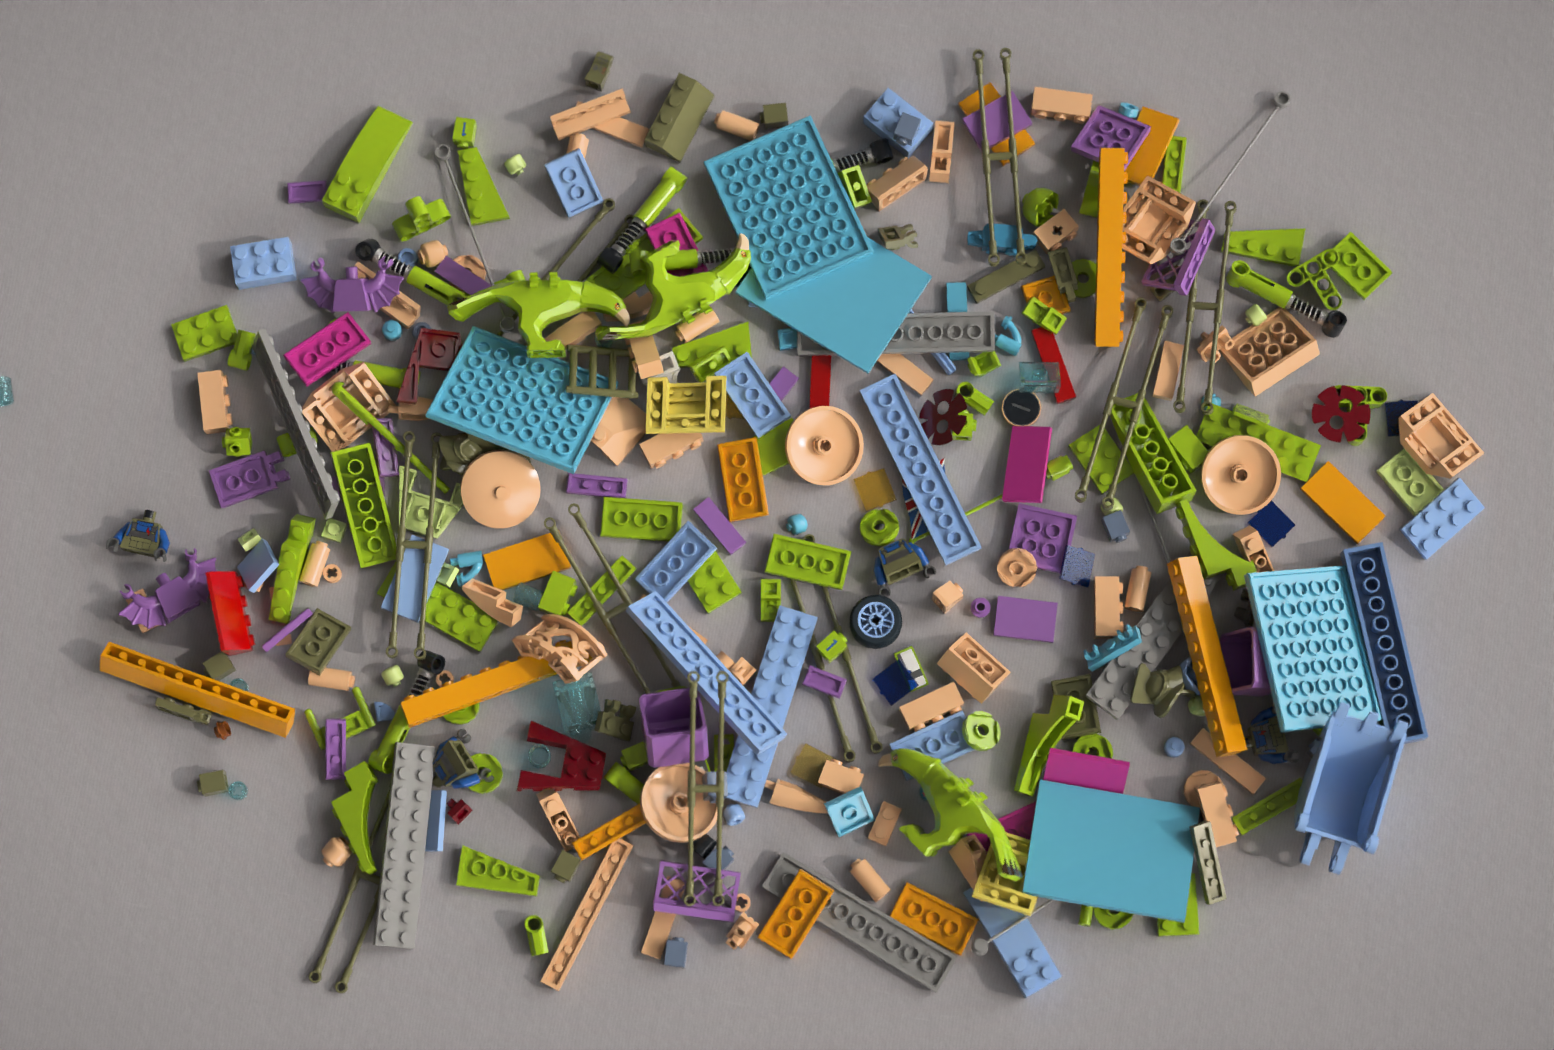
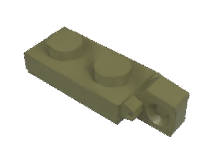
M1067 247L1048 252L1058 290H1060L1061 294L1065 293L1068 303L1075 302L1076 296L1074 291L1078 290V282Z
M158 697L155 703L158 710L207 726L212 718V713L205 709L195 711L193 706L185 703L181 706L176 704L175 700L164 697V699Z

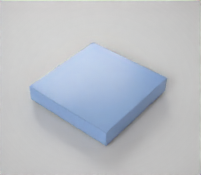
M261 539L237 568L248 590L254 593L277 568L279 563L268 542Z

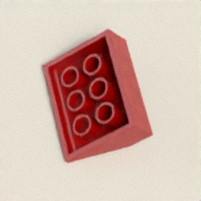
M235 571L205 572L221 651L229 656L253 651V646L256 643L254 635L250 634L249 626H252L250 615H246L245 607L248 606L246 596L242 595L241 588L244 587L242 576H238V573Z

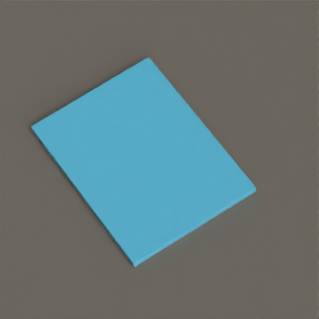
M811 115L703 161L737 238H739L738 234L742 233L749 240V250L751 251L749 264L766 300L874 254L873 248Z
M868 238L874 254L773 298L765 299L752 269H750L736 290V294L869 374L932 276Z
M473 326L426 412V417L574 474L612 397L566 393V386H569V362L558 358H528L527 346ZM577 366L576 386L588 387L589 370ZM597 374L596 388L608 389V377Z
M1345 565L1245 574L1244 578L1280 731L1288 732L1324 728L1332 711H1335L1340 702L1350 704L1347 714L1349 716L1364 720L1368 713L1372 711L1379 713L1377 722L1381 721L1382 716Z
M1040 780L1022 893L1184 923L1194 856L1189 826L1198 824L1200 807Z

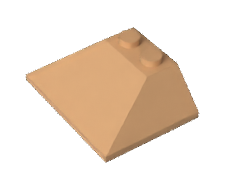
M1147 175L1123 208V212H1126V224H1123L1122 232H1126V243H1122V249L1149 264L1166 258L1170 252L1171 241L1175 238H1180L1188 228L1196 202Z
M364 362L341 369L314 390L302 407L303 415L331 451L344 449L372 427L370 423L366 425L332 393V385L335 382H343V388L376 419L387 416L389 414V405H395Z
M612 397L591 442L602 451L605 457L618 466L646 434V413L628 398Z
M1433 393L1398 418L1400 444L1426 474L1451 479L1484 454Z

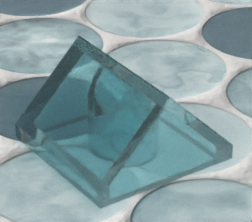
M1019 362L1020 393H1059L1061 387L1059 362Z

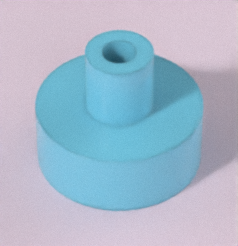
M1121 103L1118 112L1129 118H1135L1139 108L1129 103Z

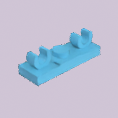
M1128 624L1125 625L1127 631L1122 633L1120 630H1117V636L1107 640L1100 647L1093 644V651L1090 653L1087 650H1083L1088 668L1093 672L1112 659L1142 643L1140 630L1136 625L1132 628Z

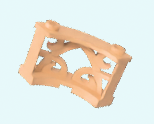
M544 614L541 617L542 621L525 635H518L512 639L522 657L530 656L539 660L541 658L549 661L548 665L561 677L565 684L578 681L582 675L607 656L603 644L598 642L586 629L573 620L556 614ZM551 637H570L573 650L568 647H554ZM590 654V656L593 658L592 660L587 662L585 659H583L588 658ZM577 663L582 666L579 670L576 669Z

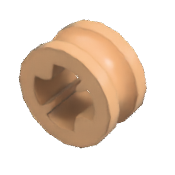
M329 564L324 568L323 576L327 582L336 583L341 579L342 572L337 565ZM336 569L337 572L335 573L337 574V576L335 578L333 576L328 578V571H334Z
M443 670L436 676V683L440 688L443 684L440 681V677H443V675H447L450 681L454 683V677L450 671Z
M743 893L737 894L736 901L738 902V898L742 897L743 900H747V904H744L745 908H741L739 905L735 906V910L738 912L747 911L750 908L749 897Z

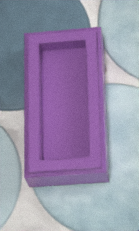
M327 181L287 183L289 204L322 201L327 191Z
M809 665L802 685L840 699L847 679Z

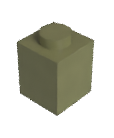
M786 102L763 105V112L759 113L760 122L765 124V130L782 128L788 125Z
M222 651L203 662L205 666L203 672L206 677L217 681L236 671L228 655Z
M224 770L199 774L200 780H197L198 791L202 792L204 796L229 792L227 775Z
M562 850L551 871L555 874L554 879L565 883V881L571 882L581 863V859Z

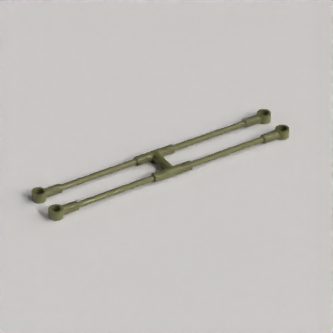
M1002 48L1000 51L1003 73L1005 74L1009 152L990 153L986 131L982 79L984 74V52L981 49H977L973 52L972 58L975 62L976 75L978 77L982 130V162L986 182L990 235L988 264L995 267L1000 262L994 236L990 161L1010 160L1017 227V254L1015 261L1019 265H1024L1027 262V254L1024 249V239H1022L1017 177L1018 159L1016 138H1014L1009 75L1011 72V50L1009 48ZM1007 52L1009 56L1004 57L1002 53ZM980 54L982 57L976 58L975 55ZM1023 256L1025 260L1020 261L1018 257ZM995 257L997 262H991L990 259Z
M607 198L604 200L603 207L594 216L595 219L552 270H549L541 280H549V272H556L597 222H600L609 211L614 210L615 202L613 199ZM611 202L613 205L607 207L606 203ZM629 214L625 217V222L606 247H611L615 244V241L628 228L629 223H627V220L633 219L634 215ZM598 257L577 281L583 282L597 265ZM516 313L512 316L514 321L518 318ZM500 330L497 335L502 337L505 332Z
M1201 199L1197 203V207L1199 210L1198 216L1204 209L1200 206L1202 204L1207 205L1208 201L1205 199ZM1228 201L1224 205L1226 211V230L1216 303L1196 302L1198 271L1189 290L1180 384L1177 390L1176 401L1173 403V408L1177 413H1182L1186 409L1184 403V384L1191 326L1195 310L1214 311V333L1207 389H1205L1204 402L1201 404V410L1204 415H1210L1213 412L1212 384L1219 325L1222 319L1225 294L1223 289L1229 238L1233 225V216L1237 210L1234 201ZM1229 206H1234L1231 210L1227 209ZM1209 207L1207 208V210L1202 215L1199 221H1201L1202 218L1206 219V212H1208ZM1178 404L1183 405L1180 409L1176 408ZM1206 406L1211 407L1209 410H1204Z
M1141 297L1135 301L1131 329L1115 380L1112 382L1105 403L1103 418L1085 476L1082 477L1080 487L1075 492V500L1082 503L1086 500V491L1090 481L1089 476L1113 405L1116 404L1133 409L1112 483L1109 485L1106 497L1102 500V508L1104 510H1111L1114 506L1113 499L1134 426L1141 412L1146 395L1145 390L1163 332L1166 330L1169 318L1173 315L1172 306L1164 305L1162 307V317L1158 327L1159 332L1136 401L1117 397L1120 385L1119 380L1134 332L1147 305V301ZM1169 310L1170 313L1166 314L1164 311ZM1078 494H1083L1084 497H1083V498H1079L1077 495H1078ZM1109 501L1111 502V505L1107 506L1105 505V502Z
M406 431L403 434L405 441V467L400 526H398L395 561L397 565L392 627L389 633V645L386 648V655L391 659L398 656L396 627L404 548L424 549L423 563L425 565L420 628L414 656L418 660H423L426 657L424 629L429 565L432 559L434 528L432 527L437 464L440 458L439 441L435 442L434 437L442 436L438 432L431 435L433 465L428 527L426 528L425 541L405 540L410 458L412 457V447L416 437L412 431ZM407 435L413 436L411 440H406ZM390 649H395L394 655H389ZM419 650L424 652L421 657L416 655Z
M573 503L568 507L569 514L575 518L579 527L583 529L617 587V592L624 603L606 612L600 601H597L565 546L563 538L556 527L555 520L551 517L546 518L544 526L550 531L556 543H559L591 598L593 606L609 634L613 636L646 694H649L651 692L622 644L616 633L617 630L610 620L626 611L627 607L633 604L624 587L619 583L588 530L587 523L580 513V507L578 504ZM571 507H577L578 511L576 513H572L570 511ZM551 520L554 524L552 527H548L546 522ZM642 630L644 636L646 637L651 648L656 654L658 660L663 666L665 672L672 682L671 685L673 687L681 686L679 681L676 680L674 675L672 674L670 668L665 662L656 644Z
M807 534L804 536L803 540L810 537L813 539V543H815L813 535ZM790 579L800 612L806 613L796 581ZM821 586L833 620L834 631L837 634L840 632L844 635L841 625L838 623L828 589ZM813 634L809 645L817 668L825 671L822 656L816 650L818 644L815 634ZM847 646V649L842 652V656L847 663L868 728L867 733L871 742L870 749L874 754H879L883 747L878 741L874 727H872ZM827 694L841 736L840 740L844 750V759L847 762H853L856 754L851 749L848 736L845 735L834 698ZM878 744L880 750H873V745ZM852 753L854 757L847 759L846 754Z
M694 670L687 674L689 697L691 698L690 761L687 788V807H689L688 878L686 879V894L683 897L684 903L687 906H693L696 903L693 879V825L696 793H716V879L714 880L712 902L716 906H721L725 901L722 895L721 879L722 807H724V698H726V682L729 678L725 671H719L716 674L719 698L716 785H696V770H694L695 708L697 682L700 680V675ZM691 674H696L697 679L690 680ZM725 674V680H719V675ZM689 896L693 897V901L690 903L686 901V898ZM717 896L722 897L720 902L714 901Z
M390 789L369 838L370 849L387 810ZM358 864L348 885V892L323 953L319 957L314 971L309 974V980L313 983H319L322 979L321 973L327 960L326 956L360 878L380 886V877L374 874L370 875L365 871L362 872ZM379 886L349 964L345 967L340 981L335 985V990L338 993L343 994L348 990L347 984L353 971L352 967L377 908ZM314 973H317L319 975V978L316 981L312 979V975ZM343 983L345 989L339 991L338 986Z

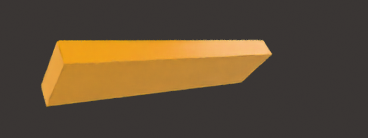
M640 803L572 842L581 861L646 824L641 812Z

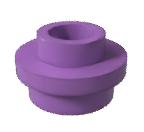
M976 598L970 607L972 614L978 618L987 616L991 608L990 603L985 598ZM982 604L984 610L979 611L977 605Z

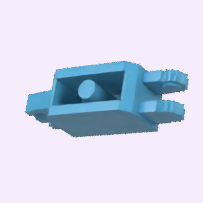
M989 223L984 226L983 230L968 231L967 245L981 247L982 251H986L989 254ZM994 224L997 252L1015 256L1017 254L1016 225ZM1022 229L1024 249H1035L1038 242L1036 236L1033 234H1023Z

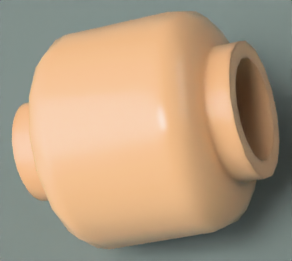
M438 240L423 243L420 246V250L417 251L420 263L427 268L439 266L445 255L448 256L446 246L442 245Z
M341 836L338 838L332 837L322 849L323 861L330 867L333 865L337 867L342 866L352 854L348 845L349 842Z

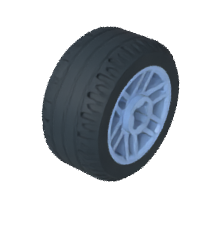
M869 595L855 604L851 611L850 630L855 640L867 648L881 649L887 647L900 634L902 627L900 609L894 601L885 596ZM873 619L879 621L878 625L872 622Z

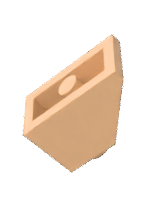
M948 581L933 592L931 600L946 614L963 599V590L956 582L953 584L951 581Z

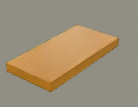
M991 82L983 86L985 106L1001 97ZM979 90L959 102L958 105L966 116L980 109ZM1025 129L1014 135V138H1016L1017 157L1035 145V142ZM1008 139L990 148L992 152H1009ZM999 160L1003 166L1010 162V160Z
M1144 106L1136 121L1151 126L1150 132L1124 171L1128 173L1127 182L1138 186L1142 184L1147 175L1154 178L1179 123V118Z
M753 437L717 444L729 522L768 516L769 511L757 438Z
M1329 461L1300 489L1357 545L1386 517Z
M551 533L484 554L493 586L500 590H506L549 576L553 571L561 572L571 568L570 562Z
M800 868L757 938L790 959H793L835 890Z
M906 882L890 914V917L960 956L979 921L978 918Z

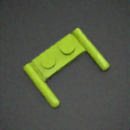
M354 687L352 693L360 711L341 718L346 719V739L376 726L359 687ZM306 709L304 714L320 750H325L326 726L320 729L312 710Z

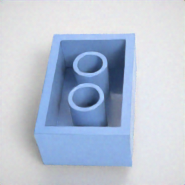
M889 88L886 89L863 116L864 125L882 139H887L892 147L908 158L933 130L932 121ZM903 112L921 119V124L912 146L908 144L906 146L900 145L893 139L894 131Z
M289 237L230 246L235 284L239 290L297 280L293 248Z

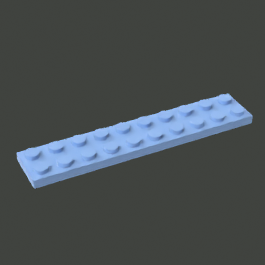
M896 374L861 389L860 393L945 565L982 549Z
M656 591L627 607L626 612L686 678L690 671L698 672L700 680L697 682V690L718 713L719 698L716 674L719 671H725L728 674L726 698H724V720L756 755H759L786 737L787 733ZM691 674L690 680H696L697 675ZM720 674L719 680H725L726 675Z
M779 606L751 695L783 729L818 617ZM738 735L726 771L727 799L758 808L778 743L756 755Z

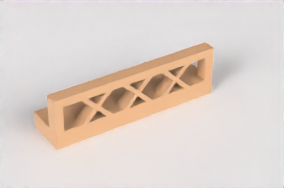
M622 88L552 115L550 119L559 141L575 133L583 132L627 115L631 111Z
M360 262L354 265L357 266L358 278L367 277L372 279L375 277L376 274ZM400 292L399 295L394 296L389 307L384 306L380 310L406 329H409L419 318L421 306Z

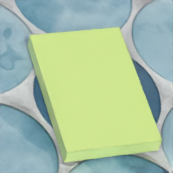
M1405 448L1376 471L1413 516L1444 490L1432 475L1426 474Z

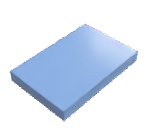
M580 148L544 164L568 218L604 202Z

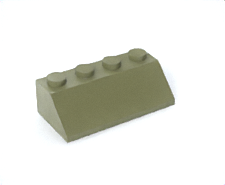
M679 73L645 138V146L681 163L715 95L698 81Z

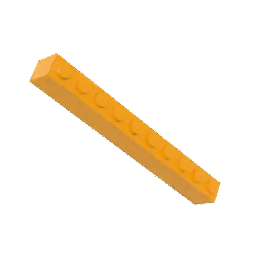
M1099 147L1094 345L1096 347H1119V342H1123V330H1120V322L1124 321V311H1120V303H1124V291H1121V283L1125 282V271H1121L1122 263H1125V251H1122V243H1126V232H1122L1123 224H1126V212H1123V204H1127V192H1124V184H1127L1128 173L1124 172V164H1128V152H1125V148Z
M1198 557L1177 558L1167 563L1168 573L1173 586V593L1182 621L1183 632L1185 633L1188 651L1192 660L1216 757L1236 755L1247 750Z
M566 640L555 643V647H568L573 650L572 641L566 642ZM589 654V657H588V658H583V659H585L587 662H589V661L592 660L593 658H592V657L590 656V654ZM520 655L516 661L510 662L507 660L498 664L499 667L491 669V667L484 668L479 671L480 674L475 676L468 674L461 677V681L443 683L439 689H426L422 692V695L417 697L415 695L403 698L404 701L401 702V708L408 727L411 728L557 675V673L548 665L549 661L544 658L539 660L534 657H522Z
M108 642L100 655L99 671L286 738L294 724L295 709L115 643Z

